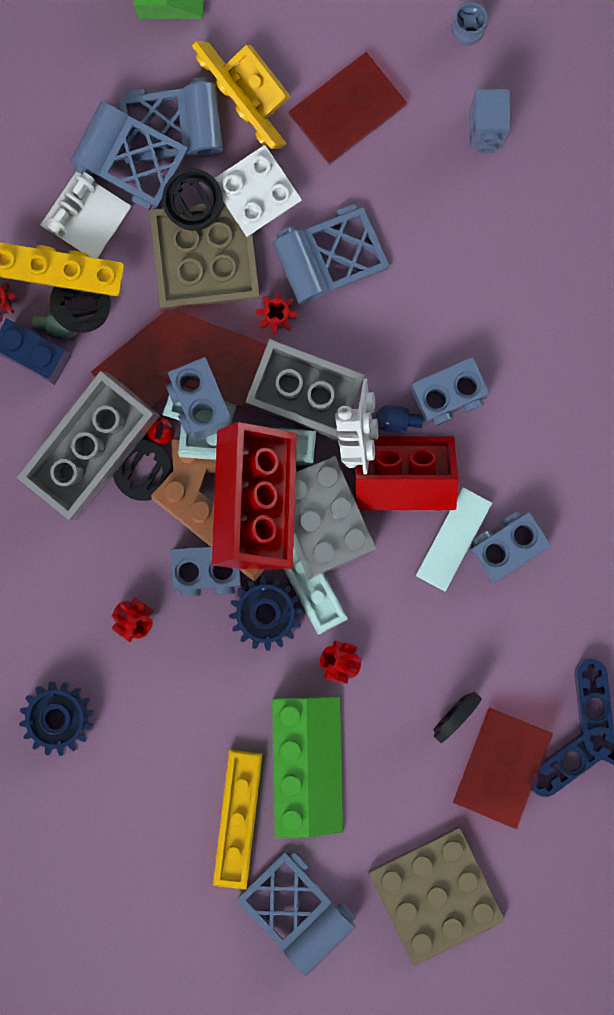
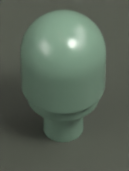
M51 312L48 313V317L33 316L32 328L46 330V334L52 338L70 339L77 335V332L63 328L54 319Z

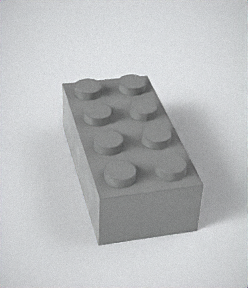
M100 371L17 478L69 521L77 520L160 417V414L111 374Z

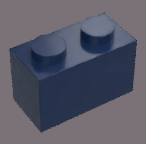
M7 318L0 328V355L55 385L71 356L64 349Z

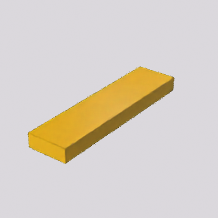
M229 749L213 886L247 889L263 753Z

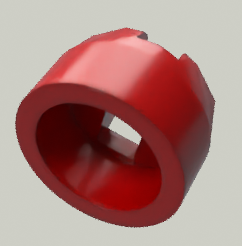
M158 418L148 430L149 438L158 445L170 443L175 435L173 424L165 418ZM161 422L165 426L161 439H158L155 436Z

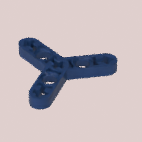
M596 659L582 660L575 668L574 676L581 734L538 764L529 773L528 784L530 789L539 796L549 797L554 795L600 760L614 765V750L613 757L609 758L608 755L611 753V750L599 746L597 750H593L594 743L590 741L592 735L598 736L600 732H603L602 739L614 744V728L607 670L603 663ZM589 664H592L593 669L599 670V676L594 677L593 681L594 688L602 687V693H583V688L590 689L589 679L582 676V672L588 670ZM591 698H598L603 702V712L597 717L589 716L585 709L587 701ZM574 751L580 757V765L577 769L568 771L562 765V758L567 752ZM555 761L557 769L565 775V778L560 780V777L556 774L549 780L551 785L549 789H545L543 786L537 788L536 784L539 782L537 775L543 773L547 776L555 771L550 767V764Z

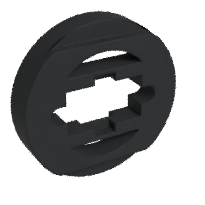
M191 168L176 173L168 180L163 190L162 204L166 215L174 224L185 230L198 231L209 227L218 219L223 208V194L213 176L203 170ZM199 182H202L209 187L212 193V204L208 200ZM183 183H187L189 186L194 184L207 207L203 210L204 217L201 218L198 214L193 216L179 193L183 191ZM175 197L180 203L188 219L182 217L176 211L174 204Z
M54 286L50 295L49 306L51 315L63 328L72 332L86 333L96 330L104 324L109 315L111 300L110 295ZM92 295L93 299H99L96 300L95 305L87 306V309L79 310V308L68 310L67 306L62 307L65 305V300H70L71 297ZM87 315H92V316L85 317V318H78V317H83V316H87Z
M141 440L114 473L113 479L118 489L127 497L138 501L152 500L151 495L173 472V464L168 453L161 446L151 441ZM138 452L125 474H123L127 459ZM150 453H154L155 457L153 460L157 463L142 487L137 485L136 488L132 489V481L128 479L144 454L149 456ZM162 467L160 481L154 487L148 489Z
M475 691L461 697L435 726L433 737L440 743L447 740L473 713L482 698Z

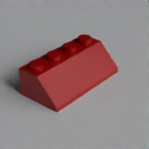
M236 422L217 430L212 565L235 569L293 568L297 433L242 422Z

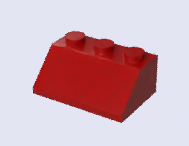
M454 436L378 437V439H372L375 442V459L369 460L367 474H363L362 465L354 467L355 502L359 510L442 511L457 509L459 477Z

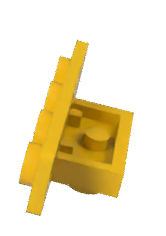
M196 40L192 47L197 52V61L203 68L213 73L217 79L215 83L219 90L233 99L237 105L235 109L239 116L253 125L257 131L255 135L263 146L266 145L267 148L282 149L287 143L268 118L291 96L252 45H245L225 64L209 42Z
M0 242L1 278L117 297L120 294L124 264L122 262L88 257L87 253L71 250L67 254L56 252L55 248L44 245H36V248Z

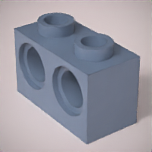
M510 89L475 90L469 109L470 149H478L480 153H494L498 149L503 148L510 131Z
M206 357L167 372L172 383L165 386L172 403L180 402L184 413L178 415L185 434L192 432L195 440L199 441L216 434L217 430L233 424ZM190 379L200 382L198 389L193 392L183 390L184 383ZM207 409L212 411L213 415L209 421L201 423L195 420V416L200 410Z
M474 357L416 381L410 386L411 393L421 415H423L425 424L434 421L435 426L453 419L452 413L464 408L467 413L483 406V399L487 398L490 394ZM462 379L471 381L474 385V393L471 395L461 394L457 389V382ZM433 392L439 393L444 399V406L439 409L431 408L427 404L426 396Z
M516 511L501 521L504 526L501 530L493 534L489 529L473 539L476 546L471 548L470 552L491 583L497 582L551 546L530 512L521 516ZM517 527H525L530 532L531 538L527 545H520L515 541L514 531ZM489 545H497L502 550L503 557L497 564L489 562L486 558V549Z
M212 547L170 549L172 590H181V597L201 596V589L214 588L215 595L234 594V587H242L241 571L239 569L233 568V573L227 580H219L215 576V566L212 565ZM187 563H194L199 569V575L193 582H186L181 577V569Z

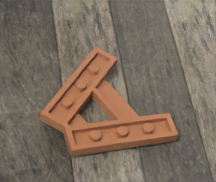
M172 440L173 472L151 495L152 500L212 547L214 503L200 493V489L206 473H215L216 460L179 457L180 440ZM265 569L239 570L255 581Z

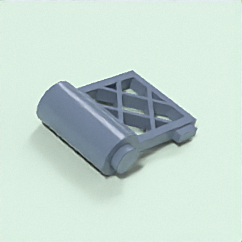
M194 78L190 80L189 85L182 89L146 94L144 88L125 91L126 97L119 98L120 111L128 116V106L142 104L150 111L141 123L147 125L156 115L167 123L161 132L162 134L167 136L172 129L180 133L182 144L189 148L186 156L206 157L223 152L216 84L209 82L208 78ZM178 99L179 110L171 120L158 112L165 101ZM156 102L153 107L148 104ZM179 119L181 129L178 126H176V123L179 121ZM135 128L132 134L130 133L127 139L131 151H133L132 144L140 134L146 137L145 132ZM151 136L153 144L161 142ZM165 146L160 147L163 151H156L158 161L175 158L178 150L168 149ZM151 151L133 156L134 163L152 162ZM126 158V163L130 165L129 159Z
M101 101L70 161L76 164L73 169L80 174L85 172L91 177L93 174L102 177L133 194L132 202L150 210L152 205L159 208L162 202L164 187L168 180L178 172L189 148ZM133 127L145 132L149 146L133 151L130 150L127 139ZM151 136L161 142L153 144ZM169 145L178 150L173 163L160 167L155 149ZM125 146L126 153L120 154L123 147ZM151 151L156 168L138 174L133 156ZM129 159L133 176L118 179L110 174L116 161ZM169 170L166 177L163 178L162 172ZM157 173L161 186L154 198L143 192L140 179ZM135 180L137 188L127 183Z
M352 204L337 210L336 214L338 217L305 230H295L294 227H289L276 234L277 239L273 242V246L299 305L307 304L323 297L329 292L389 269L390 266L364 207L357 209L356 205ZM359 218L364 229L361 240L342 233L347 222ZM341 225L339 231L333 229L334 227ZM326 232L335 236L336 239L331 252L318 247L313 235ZM366 236L370 244L364 242ZM340 239L358 246L352 261L334 254ZM361 248L373 252L379 264L367 268L356 263ZM322 256H325V257L328 258L327 261H326V264H325V262H324ZM331 259L349 267L345 278L332 281L328 272ZM353 269L360 271L351 275Z
M284 852L237 901L284 951L292 964L307 976L356 928L352 922L356 916L343 902L337 906L305 873L309 866L296 852L291 856ZM284 863L295 872L294 887L275 886L276 871ZM271 877V886H261ZM299 878L308 887H299ZM256 890H270V911L256 910L247 899ZM275 891H294V911H275ZM299 891H312L322 903L313 912L299 911ZM262 915H270V924ZM275 915L294 916V931L285 939L274 929ZM298 916H308L298 926Z

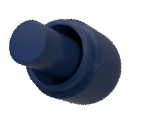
M383 406L377 411L375 417L378 420V427L386 432H406L407 427L422 428L423 415L409 414V409L403 406Z

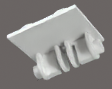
M266 145L215 177L222 190L223 203L246 237L302 201Z
M75 172L40 225L80 252L87 253L88 257L98 258L132 206L95 183L94 179L87 173L83 172L80 174Z
M363 379L359 408L351 409L349 406H341L335 414L341 461L348 468L362 465L363 474H367L369 460L375 459V442L372 439H378V420L372 419L371 414L375 411L374 392L368 391L367 379Z

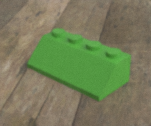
M340 696L273 697L275 838L315 837L343 832Z

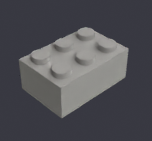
M269 339L245 403L247 408L300 428L316 431V434L338 442L335 414L341 406H349L353 409L365 375Z
M335 456L296 472L294 548L308 580L364 557L376 550Z

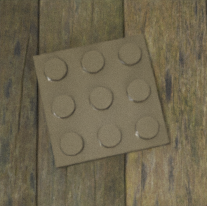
M224 203L218 219L209 227L198 231L185 230L174 224L166 215L164 208L149 210L161 310L260 299L253 235L251 234L246 237ZM205 204L187 206L193 216L198 214L199 217H204L203 210L207 208ZM181 206L175 207L179 215L188 219Z
M460 827L450 830L368 871L413 966L505 921Z

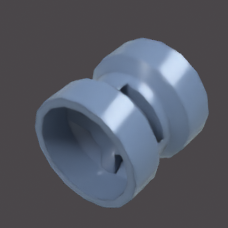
M466 2L458 7L452 24L453 37L457 42L463 45H472L481 40L488 18L486 10L482 5L476 2Z

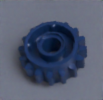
M261 577L260 585L258 586L252 580L248 581L250 589L246 592L239 588L237 592L241 599L239 601L231 600L230 603L237 607L235 613L229 614V618L237 619L238 622L232 628L233 632L241 630L244 633L240 639L242 643L249 638L252 639L253 649H256L259 643H264L266 651H270L271 642L275 641L280 648L283 647L282 637L287 636L293 639L295 636L290 631L291 627L301 626V623L294 620L295 615L303 613L302 609L294 608L293 605L299 600V597L294 596L290 598L287 594L290 592L291 587L288 585L280 589L279 579L277 578L273 581L272 585L267 584L265 577ZM270 604L274 607L276 616L271 623L264 624L257 619L256 611L259 606Z
M53 681L49 682L48 691L42 686L36 687V697L32 695L26 696L25 699L29 706L20 708V712L25 715V720L19 722V726L26 727L28 731L23 736L24 739L32 738L35 741L32 747L34 750L43 746L45 747V755H50L53 749H57L59 756H62L66 752V746L75 751L78 749L76 740L82 742L88 740L84 731L93 729L94 725L88 722V717L95 713L94 710H87L86 704L90 701L89 697L80 698L81 688L78 687L70 691L69 682H63L61 687L57 689V685ZM53 709H59L65 716V723L61 728L54 727L49 721V714Z

